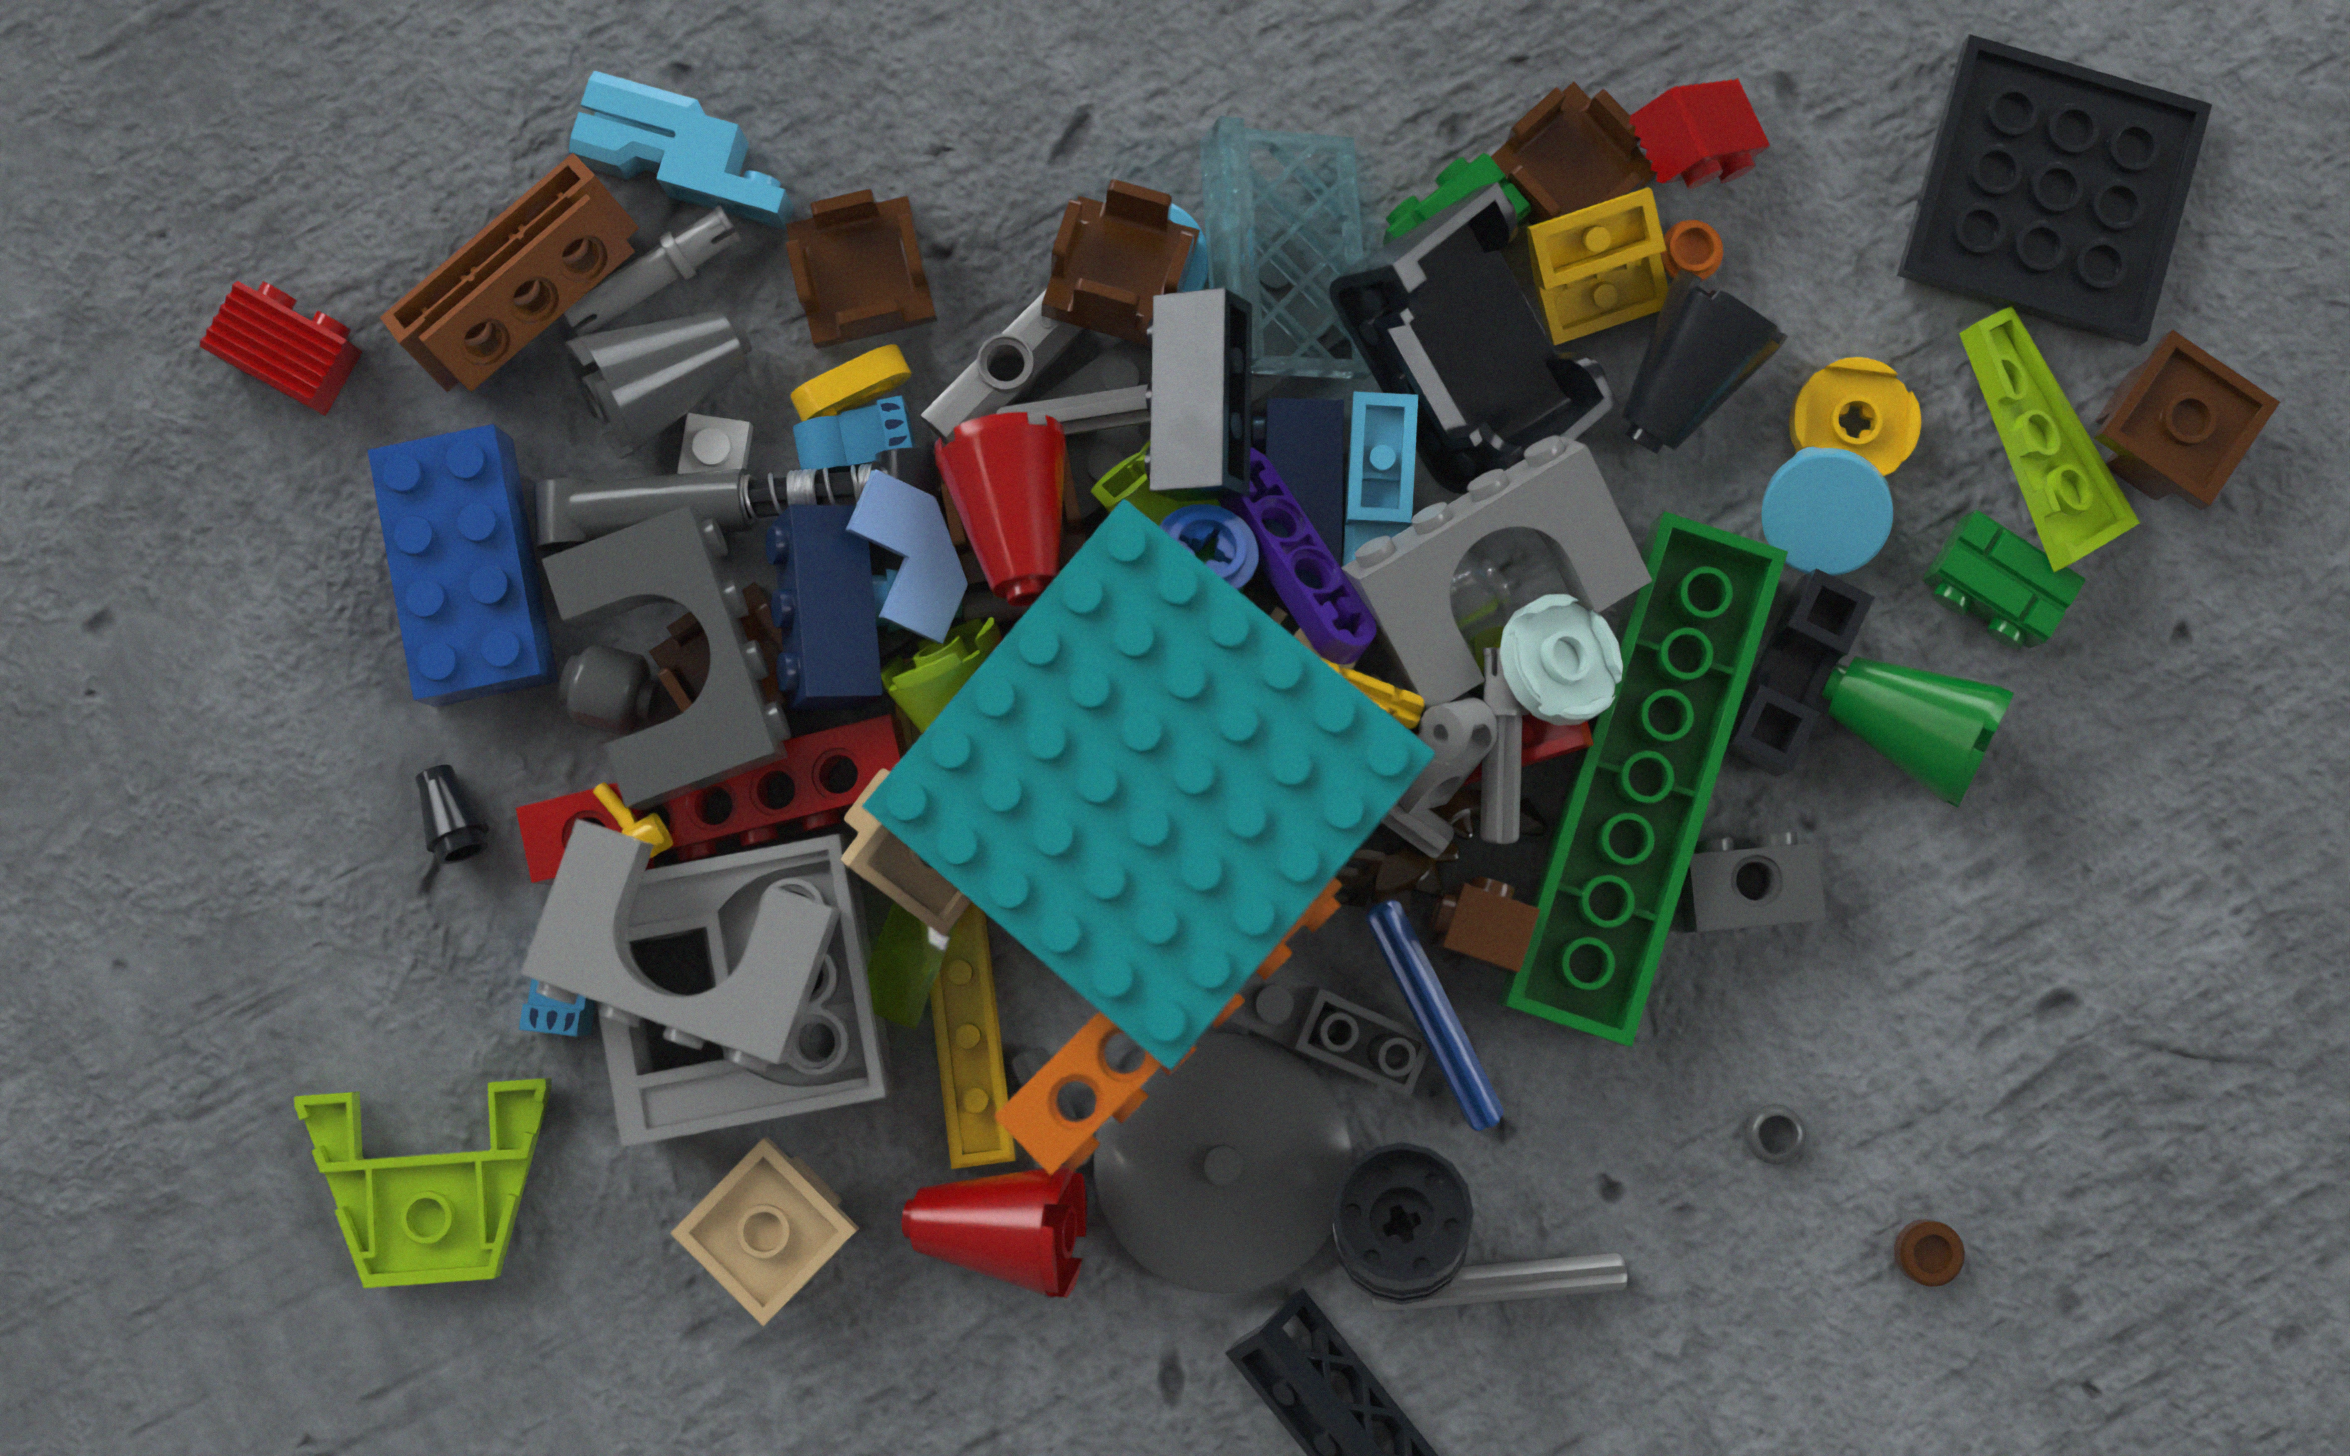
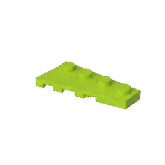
M2013 306L1984 318L1959 333L2053 572L2055 573L2140 524Z

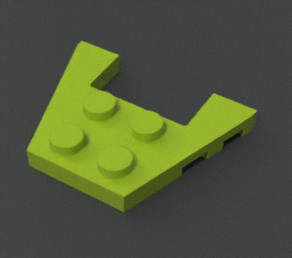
M552 1077L488 1082L490 1150L365 1159L363 1158L360 1091L294 1096L295 1110L299 1120L305 1121L315 1147L311 1152L319 1172L324 1173L338 1208L334 1212L363 1288L495 1279L501 1275L552 1089Z

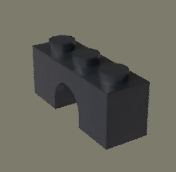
M1817 568L1798 579L1743 694L1725 750L1726 753L1775 777L1793 771L1820 714L1814 710L1819 693L1836 663L1842 657L1848 655L1875 596Z

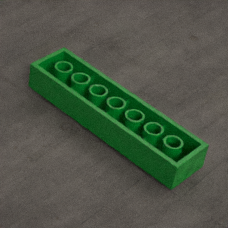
M1666 511L1651 523L1641 558L1652 581L1628 595L1615 634L1623 663L1621 682L1615 684L1612 697H1616L1610 707L1588 720L1594 745L1578 750L1529 903L1530 906L1539 908L1540 912L1520 972H1507L1497 1005L1618 1045L1632 1047L1788 551Z

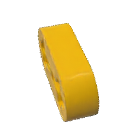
M889 344L871 350L807 381L791 393L790 398L802 422L818 417L842 415L841 412L857 408L899 387L911 377L912 373L899 346Z

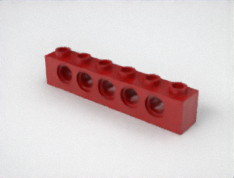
M888 714L784 740L787 758L659 804L663 805L670 815L668 832L672 838L673 845L649 858L645 871L656 869L654 859L674 854L678 855L679 863L717 855L715 844L740 839L741 848L770 843L779 839L777 829L799 823L802 824L803 832L818 831L841 824L839 813L849 811L882 768L891 772L908 752L901 720ZM851 759L857 767V781L849 791L837 794L830 785V772L837 762ZM788 774L795 785L794 797L786 807L775 809L768 798L769 786L778 776ZM618 783L608 784L624 803ZM595 788L516 807L532 883L553 885L577 819L591 823L600 820L606 828L622 833L623 829L618 825V821L594 795L593 790ZM726 790L732 799V811L724 822L715 825L708 817L707 804L714 793ZM659 805L645 810L629 807L628 809L634 813L637 821H640Z

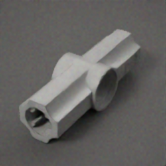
M1046 290L1002 334L994 335L985 341L978 351L977 359L920 415L922 420L936 436L942 438L946 445L955 440L954 427L966 421L997 414V410L1001 407L1011 406L1013 403L1020 402L1028 397L1035 387L1036 380L1087 330L1083 327L1041 316L1042 301ZM1004 357H1013L1020 360L1024 368L1021 374L1014 380L1007 382L999 381L990 374L991 368L996 361Z

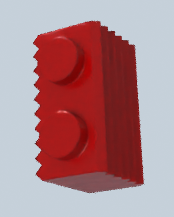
M1738 78L1713 83L1711 81L1702 84L1682 85L1680 87L1677 85L1633 113L1629 120L1630 125L1636 126L1634 136L1641 138L1639 147L1647 149L1645 159L1652 161L1650 170L1658 172L1656 182L1665 184L1684 181L1687 189L1699 187L1716 177L1719 178L1720 183H1727L1745 175L1756 166L1752 158L1770 146Z
M239 281L232 284L231 292L226 295L225 303L219 307V314L213 317L212 325L206 329V336L200 339L199 347L326 417L363 351L346 340L352 330L320 311H316L312 320L294 312L292 309L297 300L262 281L257 291Z

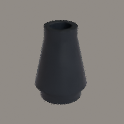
M447 764L438 765L419 773L415 780L420 791L427 851L435 853L440 864L458 863L482 853L488 847L485 835L489 831V826L458 781L453 767Z

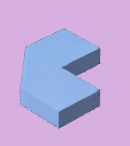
M877 469L872 470L846 531L904 557L879 617L932 642L943 644L968 582L956 550L953 547L936 497Z

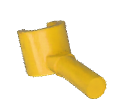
M606 782L599 784L593 790L594 795L618 821V825L623 829V834L654 844L649 858L673 845L672 838L658 815L653 813L637 821L634 813L628 807H625V804Z

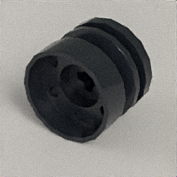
M1405 1142L1375 1147L1353 1161L1338 1183L1332 1209L1333 1238L1337 1260L1352 1284L1376 1300L1399 1305L1426 1301L1449 1287L1464 1265L1474 1215L1469 1187L1454 1164L1431 1148ZM1400 1220L1405 1229L1413 1228L1412 1241L1403 1244L1398 1235L1389 1236L1391 1222Z

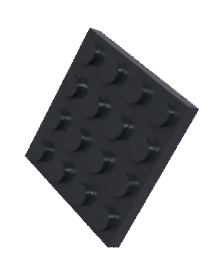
M1970 34L1962 43L1897 276L2005 308L2013 306L2015 311L2135 346L2142 345L2149 338L2212 104Z

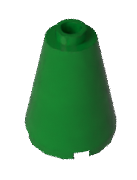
M1855 656L1849 667L1840 663L1836 664L1821 697L1831 701L1827 713L1829 716L1941 801L1958 808L2014 693L2002 688L2003 686Z

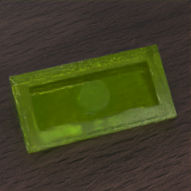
M893 902L867 967L874 1014L913 1030L916 1029L959 918L945 937H943L897 902Z

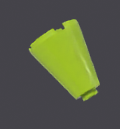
M989 617L984 626L980 618L970 619L950 626L943 644H937L925 638L916 643L919 652L913 656V660L905 664L900 654H898L880 669L883 688L922 734L1003 640L995 619Z

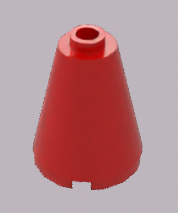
M1027 412L992 414L966 421L953 428L955 440L946 446L941 437L935 442L937 467L993 595L1006 598L1008 604L1012 606L1033 605L1059 574L1066 449L1064 428L1056 418L1045 415L1047 426L1029 424Z
M1061 1165L1052 1175L1044 1168L923 1186L917 1191L915 1198L908 1199L904 1205L902 1233L905 1238H910L913 1250L920 1254L1050 1298H1067L1075 1287L1083 1259L1071 1257L1074 1250L1076 1237H1086L1087 1195L1085 1180L1082 1173H1074L1075 1170L1071 1172L1065 1165Z

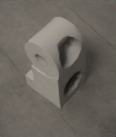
M1469 698L1432 706L1424 712L1420 720L1419 734L1416 737L1435 751L1436 757L1399 800L1407 814L1447 804L1492 749L1497 739L1498 727L1495 715L1484 701L1477 698Z

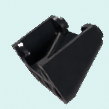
M1498 182L1474 189L1359 261L1333 280L1329 288L1330 299L1335 311L1382 392L1418 395L1416 450L1432 477L1443 488L1456 494H1467L1469 492L1467 486L1470 482L1486 472L1495 469L1505 471L1525 459L1523 455L1525 450L1542 439L1551 436H1559L1560 438L1564 436L1572 440L1577 439L1618 403L1607 382L1603 368L1596 360L1575 352L1561 354L1555 352L1503 258L1500 250L1516 238L1518 222L1515 207L1505 196Z

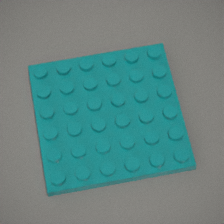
M1123 498L862 804V807L1168 1070L1173 1071L1436 757V752Z

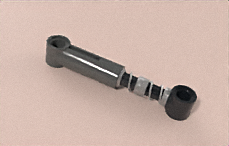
M912 447L881 451L875 454L876 460H873V463L870 465L861 464L858 471L852 465L851 472L829 473L825 467L823 474H820L814 468L813 470L804 469L803 471L795 470L794 472L791 470L787 477L774 478L770 472L768 479L754 480L746 469L742 468L606 481L582 478L543 480L534 484L536 547L544 551L563 552L687 505L702 513L706 520L714 518L722 533L751 531L754 521L763 524L769 517L780 516L789 505L856 506L871 471L876 469L936 497L942 513L940 472L936 464L935 449Z

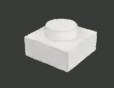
M687 413L677 474L747 469L753 433L752 424L746 421Z

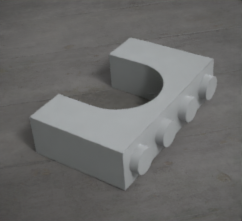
M1551 436L1542 439L1525 450L1523 454L1525 459L1505 471L1495 469L1480 475L1467 486L1469 491L1467 494L1448 505L1445 502H1440L1424 508L1413 516L1411 527L1392 538L1390 536H1381L1365 543L1355 552L1356 559L1341 567L1372 614L1376 623V636L1403 688L1420 695L1424 699L1425 711L1432 706L1446 704L1485 681L1456 625L1450 604L1451 583L1460 560L1468 549L1485 535L1507 527L1532 528L1545 543L1570 595L1579 599L1576 603L1589 610H1593L1596 614L1652 581L1588 446L1564 436L1561 438L1559 436Z
M577 819L520 974L540 981L536 992L554 1000L575 1005L578 995L603 1003L599 1014L611 1020L638 1027L641 1018L644 1017L666 1025L663 1037L692 1048L702 1049L706 1039L729 1047L727 1059L751 1069L765 1072L768 1062L775 1064L788 1062L841 909L769 886L746 951L734 972L720 985L702 994L685 996L671 993L654 984L642 973L630 951L627 935L630 910L654 844Z

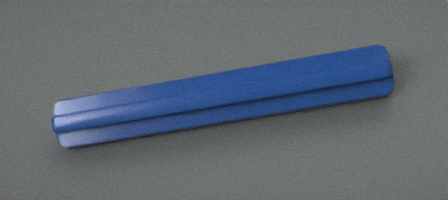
M1389 899L1372 906L1365 915V921L1469 1127L1474 1131H1480L1497 1125L1500 1122L1504 1109L1401 904L1395 899Z

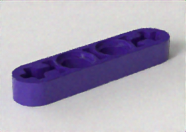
M1250 448V497L1217 500L1222 508L1239 516L1253 532L1258 545L1259 565L1313 648L1320 656L1330 662L1340 665L1352 664L1361 657L1376 634L1374 618L1272 463L1264 454L1254 448ZM1261 519H1270L1281 524L1286 529L1289 538H1280L1268 532L1263 526ZM1302 569L1315 575L1320 581L1322 589L1309 588L1297 578L1295 570Z

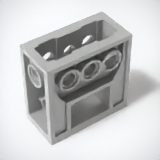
M837 834L644 871L630 910L627 935L632 956L646 977L641 945L703 933L712 988L720 985L734 972L743 958L769 886L800 896L805 895L809 899L841 909V913L821 966L823 982L821 987L811 994L788 1062L781 1064L768 1062L765 1072L728 1060L727 1056L730 1048L723 1046L725 1059L663 1070L654 1021L642 1017L639 1026L635 1027L611 1020L599 1014L621 1147L884 1098L900 1091L862 877L839 860L852 844L853 839ZM597 1001L600 1013L603 1003ZM820 1023L827 1025L835 1037V1047L829 1057L820 1055L812 1042L813 1032Z

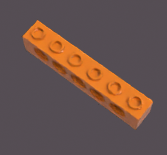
M1336 878L1330 882L1258 968L1256 973L1264 981L1291 956L1293 952L1284 943L1303 924L1313 933L1341 906L1333 897L1343 886ZM1238 993L1212 1025L1217 1029L1238 1009L1245 999ZM1099 1011L993 1117L1050 1175L1062 1164L1073 1172L1101 1144L1092 1134L1110 1116L1119 1124L1123 1123L1149 1096L1140 1086L1159 1067L1167 1076H1170L1197 1047L1194 1045L1173 1071L1168 1070L1146 1050L1144 1061L1139 1067L1130 1071L1119 1070L1109 1062L1106 1047L1108 1041L1113 1036L1125 1032ZM1079 1081L1090 1086L1096 1096V1108L1093 1113L1084 1118L1068 1116L1059 1104V1092L1063 1085Z

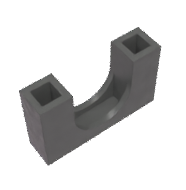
M690 505L542 559L562 621L582 629L645 605L672 603L689 609L701 623L708 638L711 661L706 684L696 701L682 714L667 722L604 744L625 807L638 810L651 808L788 757L783 740L791 737L786 716L778 701L769 703L761 680L770 675L766 658L756 639L748 642L740 619L748 615V607L744 595L735 579L727 581L719 558L727 555L724 537L714 518L706 520L702 513Z

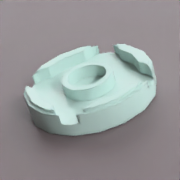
M1567 594L1544 595L1515 611L1503 629L1500 647L1504 677L1516 699L1535 717L1557 726L1577 725L1608 709L1616 697H1612L1615 690V684L1621 682L1623 671L1619 644L1606 620L1599 613H1594L1593 610H1585L1581 605L1575 603L1579 599Z

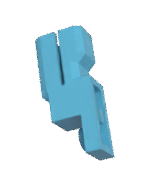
M593 71L588 80L581 106L584 109L595 111V114L592 116L578 112L570 137L569 154L574 153L591 170L627 180L644 170L657 173L656 180L670 198L713 210L720 205L727 214L787 230L786 224L790 222L794 206L785 189L780 188L781 182L769 175L756 171H745L744 176L739 177L749 146L739 124L707 116L697 99Z
M1353 392L1349 461L1345 474L1342 567L1356 559L1355 552L1365 543L1381 536H1390L1392 538L1411 525L1418 395Z

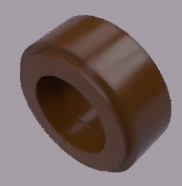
M1920 1219L1909 1223L1900 1231L1894 1245L1895 1261L1901 1272L1910 1280L1924 1286L1938 1287L1951 1282L1960 1273L1964 1264L1965 1251L1959 1235L1948 1225L1935 1220Z

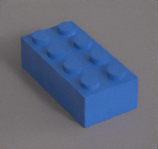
M495 424L368 449L413 700L433 707H440L559 682L513 438Z

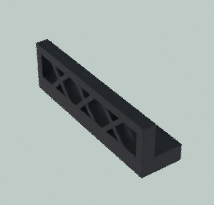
M1303 1288L1293 1293L1262 1325L1240 1337L1225 1352L1307 1456H1438ZM1295 1314L1311 1333L1312 1351L1300 1350L1282 1328ZM1330 1369L1342 1371L1351 1382L1353 1403L1341 1401L1331 1389ZM1372 1421L1383 1422L1393 1434L1395 1455L1383 1453L1373 1441Z

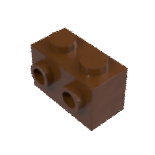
M1477 876V879L1470 878L1469 884L1463 883L1452 886L1449 894L1444 892L1443 895L1436 897L1429 915L1426 931L1435 933L1431 946L1433 948L1503 972H1520L1540 909L1512 900L1515 891L1514 887L1489 878Z

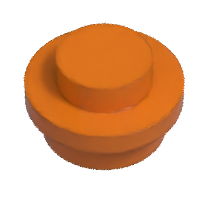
M1699 220L1681 221L1672 226L1663 237L1666 251L1660 252L1664 270L1672 278L1682 269L1702 278L1700 281L1702 282L1711 277L1722 262V240L1716 230L1707 223Z

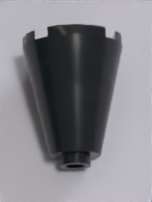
M1682 269L1678 271L1671 281L1621 416L1631 424L1625 435L1655 454H1658L1663 445L1675 451L1781 348L1788 337L1785 333L1775 331L1777 326L1770 320L1722 289L1718 288L1716 291L1706 292L1697 286L1702 278Z

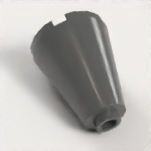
M720 310L580 336L565 342V347L571 352L567 355L584 400L593 418L598 416L604 425L610 422L613 430L603 434V436L620 459L636 453L746 368L744 355L752 351L747 333L739 319L733 317L727 320Z

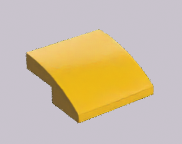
M1647 187L1527 227L1530 260L1545 333L1552 345L1555 346L1661 311L1669 290L1660 252L1666 251L1651 188Z

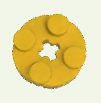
M1864 357L1839 359L1814 373L1796 394L1789 414L1791 442L1796 449V453L1803 448L1812 446L1848 450L1864 457L1886 477L1893 473L1916 447L1921 430L1919 403L1913 391L1911 390L1908 393L1904 384L1896 378L1898 373L1888 365ZM1850 406L1859 408L1860 418L1870 420V429L1859 432L1857 438L1848 436L1846 429L1840 427L1839 417L1845 416Z

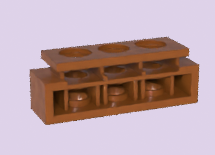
M572 153L380 316V319L397 342L447 393L459 382L472 392L630 257L635 250L627 242V239L639 227L591 170Z

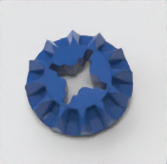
M1195 504L1172 512L1160 524L1159 527L1194 556V551H1200L1204 545H1209L1212 538L1216 539L1214 549H1216L1214 559L1216 561L1209 560L1205 565L1237 591L1248 581L1252 580L1258 562V545L1249 526L1233 512L1215 505Z

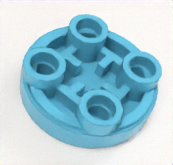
M1812 446L1798 451L1792 459L1783 464L1773 475L1766 487L1762 500V527L1768 544L1788 551L1785 563L1806 574L1817 568L1831 576H1836L1862 567L1882 549L1890 534L1893 522L1892 498L1885 477L1864 457L1838 448H1818Z

